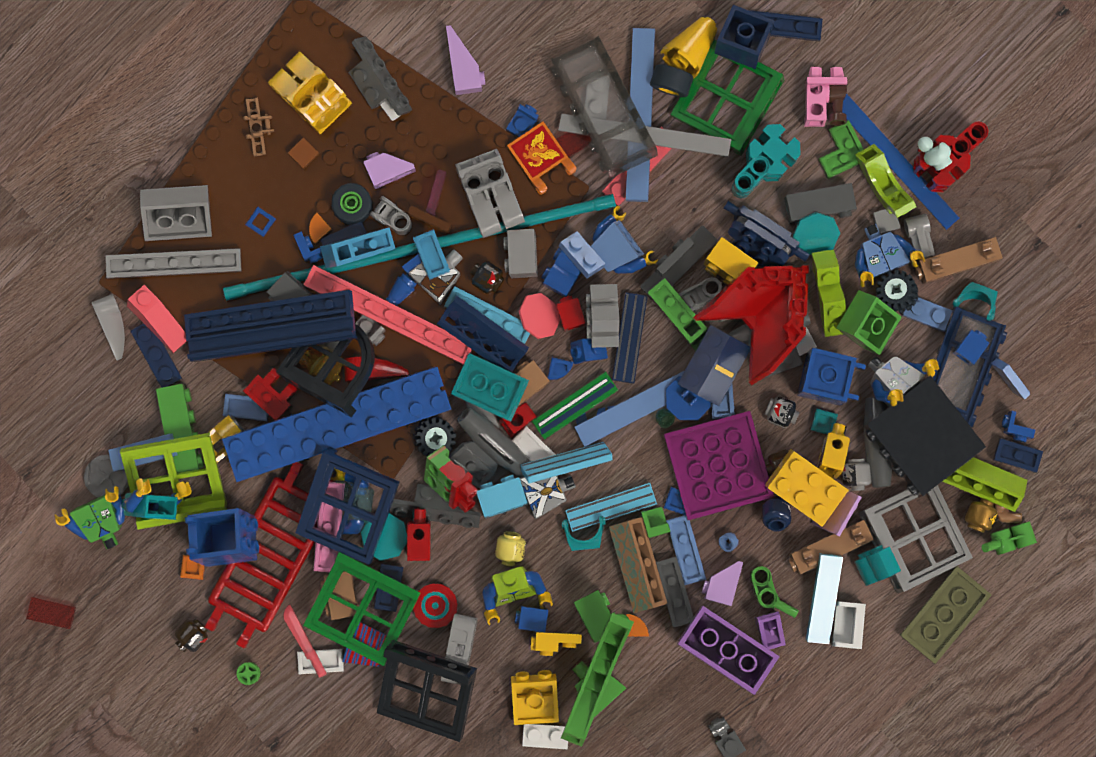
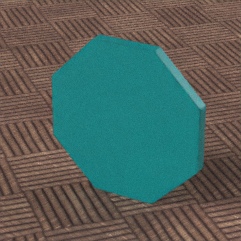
M815 212L799 220L793 238L800 242L799 248L812 255L814 252L833 250L840 236V231L834 217Z
M390 513L374 557L380 561L398 557L407 544L404 522ZM368 521L361 531L363 545H365L372 525Z

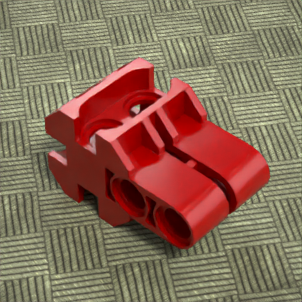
M980 121L974 122L956 138L950 135L938 136L933 142V148L939 146L941 142L946 143L951 149L950 159L952 163L936 171L934 166H930L925 162V152H920L914 159L913 172L917 177H920L927 171L933 179L926 187L931 192L943 193L970 169V153L988 136L987 125ZM972 132L975 133L978 136V138H975L972 135ZM955 146L960 148L961 153L955 149Z

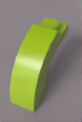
M875 144L855 154L867 182L889 214L893 213L898 218L916 207L914 200L895 179L884 153Z

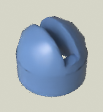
M732 532L725 533L719 538V545L726 552L734 550L739 543V540Z

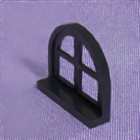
M355 324L356 340L361 347L362 353L360 367L340 357L351 342V340H344L338 343L332 353L318 345L292 348L276 373L289 384L352 418L356 412L352 403L368 381L374 367V347L369 336L362 328ZM309 347L329 357L316 377L295 367ZM336 362L357 372L344 393L324 383Z

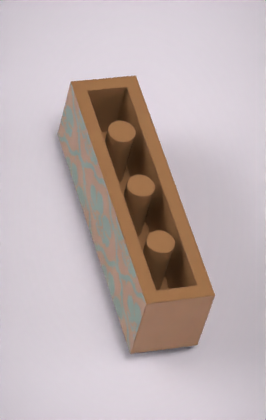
M643 517L610 526L611 537L633 613L667 604Z

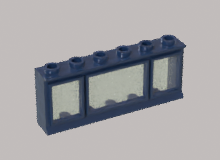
M954 307L950 323L944 331L943 342L937 350L936 360L939 370H935V375L932 378L972 428L977 417L974 414L976 406L980 407L984 399V394H982L984 385L988 386L992 377V373H989L992 366L991 363L996 358H999L1000 353L997 352L999 344L1003 345L1007 336V332L1004 331L1006 325L992 320L988 321L987 318L959 307ZM978 330L987 336L986 340L990 344L977 362L970 367L955 356L953 352L967 332Z

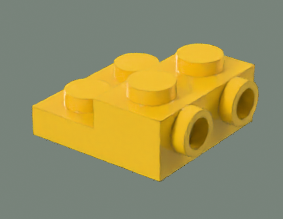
M536 632V637L531 636V650L540 651L539 655L553 656V652H558L559 643H563L562 647L576 648V644H581L582 635Z
M542 670L538 672V675H529L528 672L521 671L517 672L516 676H511L514 725L559 722L556 674H552L549 670Z

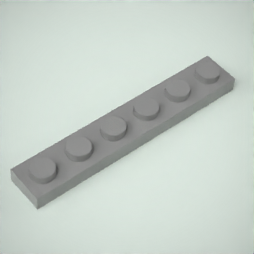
M241 249L105 255L106 278L242 272Z

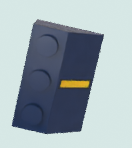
M710 325L678 385L720 406L747 358L750 346Z

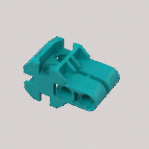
M769 124L762 130L763 132L759 139L764 145H761L756 139L749 144L746 150L747 165L737 175L732 184L731 190L735 197L740 199L746 198L762 180L766 182L779 181L788 169L781 163L782 160L792 167L800 157V142L795 137L787 145L780 139L782 137L781 134L786 130L781 124ZM753 166H759L763 172H756ZM744 182L748 188L742 189L738 183Z

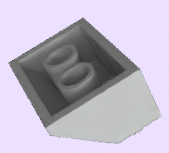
M208 185L140 190V208L145 241L212 237Z

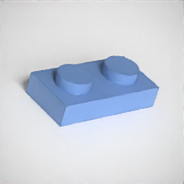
M578 232L573 233L560 242L559 247L586 278L604 268L605 262Z
M919 297L918 300L915 299L916 304L914 306L910 305L911 309L909 311L904 309L902 316L942 332L945 331L952 313L950 309Z

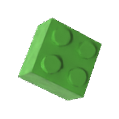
M858 290L836 329L861 348L880 355L902 317L876 296Z
M596 590L573 602L594 643L600 640L604 627L612 615L607 608L610 602L604 592L600 594L599 590Z

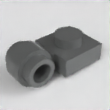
M717 717L710 721L711 724L708 727L713 736L719 735L721 737L715 743L723 757H736L746 751L734 730L727 734V730L730 727L724 717L720 719Z

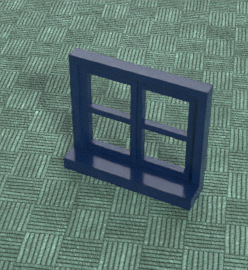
M329 447L322 453L295 533L369 565L372 563L400 481L337 455L338 450ZM334 468L357 477L348 503L326 494ZM361 480L384 489L375 514L353 505ZM322 502L345 511L337 536L314 527ZM349 514L372 523L364 548L341 539Z

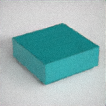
M816 409L810 431L825 435L828 432L832 433L833 424L836 423L838 414Z

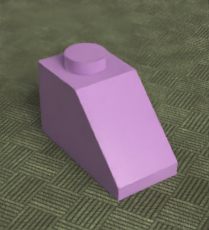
M375 152L367 156L366 161H363L375 189L416 172L412 163L386 153L379 154Z
M737 561L711 576L709 581L705 580L701 592L705 594L704 599L732 606L743 562Z

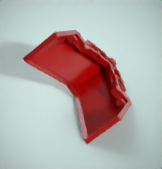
M802 265L801 267L768 266L758 269L747 267L693 317L695 321L742 319L751 329L749 383L751 386L773 373L806 335L804 317L807 315L808 284H806V274L809 273V265Z

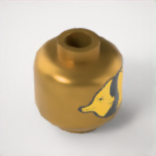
M982 498L980 502H971L965 516V521L968 523L967 527L982 533L985 530H991L998 515V511L993 508L994 503Z

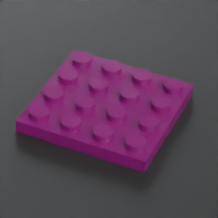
M750 411L664 434L687 520L774 497L773 491L765 486L769 477Z

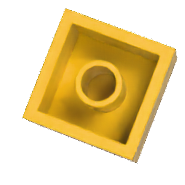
M721 237L704 262L705 270L715 277L717 274L725 279L723 283L726 285L747 267L755 268L758 264L757 261L723 237Z

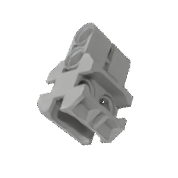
M497 149L455 164L459 180L483 238L502 231L496 215L498 213L506 229L525 222L509 176L505 171L503 161ZM497 171L501 174V177L494 181L489 178V174ZM472 179H477L480 185L473 189L468 186V182ZM489 196L493 197L497 207L493 208Z

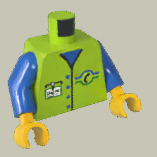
M517 567L493 575L490 583L482 591L486 609L484 616L488 625H490L492 618H496L497 623L500 622V617L495 609L497 606L536 594L538 595L541 609H544V602H549L551 606L553 605L551 594L546 592V587L540 574L535 571H527L524 567Z

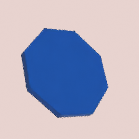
M678 376L666 388V408L678 420H699L711 407V402L678 385L682 377Z

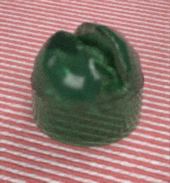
M660 409L657 411L655 419L660 427L668 428L674 423L675 416L668 409Z

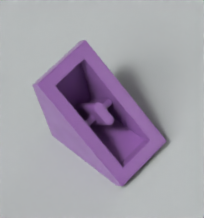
M779 611L754 617L763 646L770 650L786 645Z

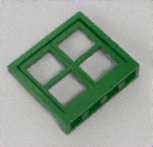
M714 39L699 74L692 81L688 96L680 97L670 115L705 135L731 139L730 148L733 149L734 153L742 156L785 81L784 75L758 62L756 69L725 58L739 65V68L727 89L724 90L705 80L716 59L720 56L714 53L717 40ZM744 68L765 79L752 103L730 93ZM700 87L721 97L708 122L687 112ZM726 100L746 110L733 135L712 125Z
M339 552L303 626L385 666L387 658L383 657L385 648L392 640H398L421 593ZM343 571L370 584L359 607L332 594ZM377 588L404 601L393 624L366 611ZM330 598L356 610L345 634L318 621ZM363 615L390 627L379 651L352 638Z

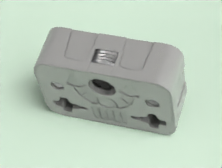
M454 614L446 658L469 665L478 618ZM441 677L443 682L461 685V683Z

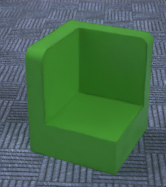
M662 507L641 512L648 538L670 532Z

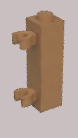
M995 237L927 258L925 262L920 260L917 263L918 267H915V272L918 280H922L923 284L1000 261L1003 257Z
M861 520L846 527L840 537L831 534L789 554L791 559L788 562L793 572L797 571L798 575L803 574L818 566L819 553L843 555L874 539L865 520Z

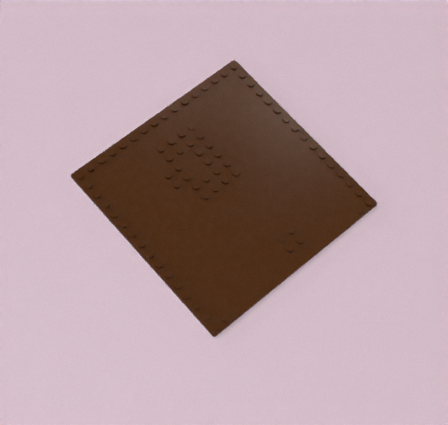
M292 0L164 186V188L208 185L212 237L145 241L141 220L117 254L241 249L242 272L106 278L105 272L99 283L126 303L137 290L145 285L162 302L185 331V314L271 302L268 298L270 296L267 293L268 290L226 301L223 291L225 287L283 275L287 270L291 273L312 268L313 265H325L324 259L315 263L305 262L294 234L302 231L304 237L309 236L314 247L310 249L311 252L323 246L321 240L315 244L309 232L311 219L316 213L332 229L325 237L350 226L341 222L335 216L331 206L335 191L347 183L361 185L369 192L372 200V211L381 202V196H384L407 215L410 206H413L450 223L452 228L449 234L478 228L465 191L459 180L455 164L497 149L501 156L523 216L580 203L587 194L589 186L574 175L569 176L562 167L557 165L540 177L546 184L547 191L539 195L530 179L507 148L508 144L517 139L515 136L373 42L376 53L384 61L388 72L396 80L402 94L408 99L412 111L392 121L381 105L371 109L348 73L362 61L352 41L364 36L310 0ZM299 51L315 66L319 67L329 79H332L352 103L321 134L317 133L268 84V81L280 69H284L291 77L293 76L285 65ZM258 97L261 117L265 116V114L272 116L269 120L270 127L274 129V132L271 135L263 134L266 155L254 157L252 140L246 139V135H251L249 120H243V117H248L246 99ZM250 102V109H256V103ZM262 120V129L266 130L265 120ZM258 123L253 124L252 130L259 131L260 125ZM259 137V138H254V139H255V142H260V141H261V138H260V137ZM303 137L319 152V155L305 169L288 154ZM261 145L256 146L257 153L262 152ZM375 152L379 154L386 153L412 163L416 172L375 189L363 161H366V157ZM497 171L489 174V178L494 181L501 177V174ZM472 179L468 182V186L473 189L480 185L477 179ZM489 196L493 208L497 207L493 197ZM257 207L276 218L264 237L245 225ZM258 213L252 224L263 231L269 219ZM496 214L498 221L502 222L500 214ZM370 215L363 222L367 233L388 228ZM570 217L521 228L534 229L536 232L537 266ZM410 218L412 228L408 234L399 235L391 230L395 247L415 243L413 237L431 230L435 231L437 237L449 235ZM398 219L395 226L397 228H404L407 225V220ZM507 232L441 248L445 257L453 249L463 257L455 266L460 272V277L454 286L504 312L508 311L530 278H511L509 272H505V259H508V250H504V237H507ZM419 253L333 275L387 301L386 298L389 296L397 277L405 273L402 266ZM484 261H489L503 271L502 277L505 279L495 293L486 294L472 285L471 280L473 276L470 273L477 263L481 265ZM417 284L414 287L416 290L397 307L440 327L437 325V322L446 309L444 305L452 289L444 301L439 304ZM307 288L312 294H314V295H318V294H319V293H317V292H315V291H313V290ZM354 311L356 323L362 315ZM447 316L445 321L452 326H456L455 321ZM378 323L386 331L384 332L385 338L377 346L373 344L375 358L398 364L407 369L409 375L432 367H438L444 385L440 387V390H445L449 398L463 368V364ZM465 331L466 336H468L470 339H474V336L471 332ZM352 339L340 357L342 359L362 357L358 341ZM309 347L295 367L316 377L329 357ZM292 348L213 359V361L247 384H250L257 375L264 378L273 368L278 370ZM471 350L470 354L478 355L474 350ZM336 362L324 383L344 393L350 382H345L344 365ZM279 377L271 387L280 394L289 383ZM402 377L367 381L361 391ZM297 388L296 393L287 400L292 405L287 411L295 414L325 403ZM425 419L342 447L383 475L394 479L415 449L413 434L416 432L415 428L419 426L418 423L425 421Z

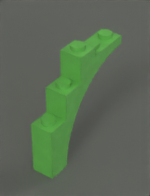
M612 613L607 621L574 701L561 739L582 747L614 666L633 626L634 621L629 620L626 615Z

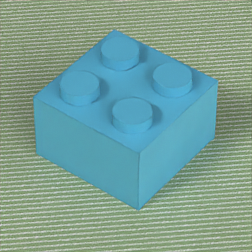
M514 475L502 478V483L493 486V483L489 482L479 486L480 490L477 491V496L485 518L528 505L519 477L514 478Z

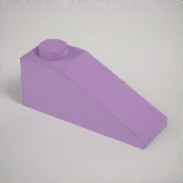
M446 26L456 95L482 92L481 85H486L484 71L479 72L478 64L453 28Z

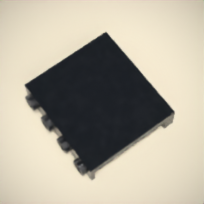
M931 375L904 395L903 402L897 401L896 406H890L864 426L867 438L872 443L875 441L879 445L880 449L878 451L882 457L892 462L894 465L893 471L899 478L903 477L908 483L906 485L907 489L913 496L917 495L919 498L923 497L986 448L985 444Z

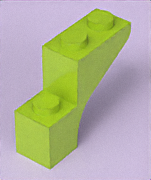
M834 249L812 253V267L817 284L824 336L842 335L843 333L836 328L846 313V303L840 285L839 264Z

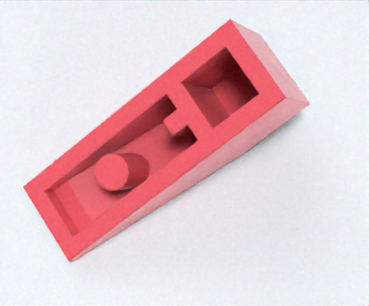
M145 285L128 299L127 307L173 354L187 342L186 332L162 302Z

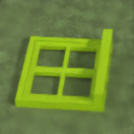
M210 433L121 448L120 454L131 493L137 490L136 480L140 479L135 459L163 454L169 475L147 478L150 484L170 481L173 493L177 494L176 484L180 483L179 479L208 474L212 494L187 499L181 498L182 501L177 505L176 520L136 517L138 530L183 522L185 517H188L187 515L227 510V501ZM201 448L206 468L177 473L172 453Z

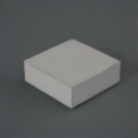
M886 209L872 213L880 234L901 228L898 218L893 213L889 214Z

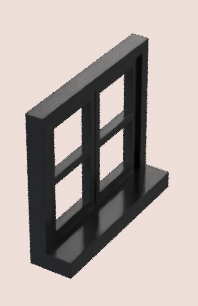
M392 640L384 651L383 657L387 658L377 714L460 742L464 735L477 668ZM399 662L426 671L423 688L396 679ZM434 674L461 683L458 700L431 691ZM395 685L421 694L418 713L391 704ZM430 697L456 706L453 725L426 716Z

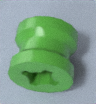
M246 662L238 667L236 675L240 683L251 685L259 680L261 671L257 664Z

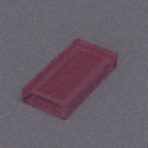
M437 171L426 209V213L433 216L437 212L447 177L446 171Z

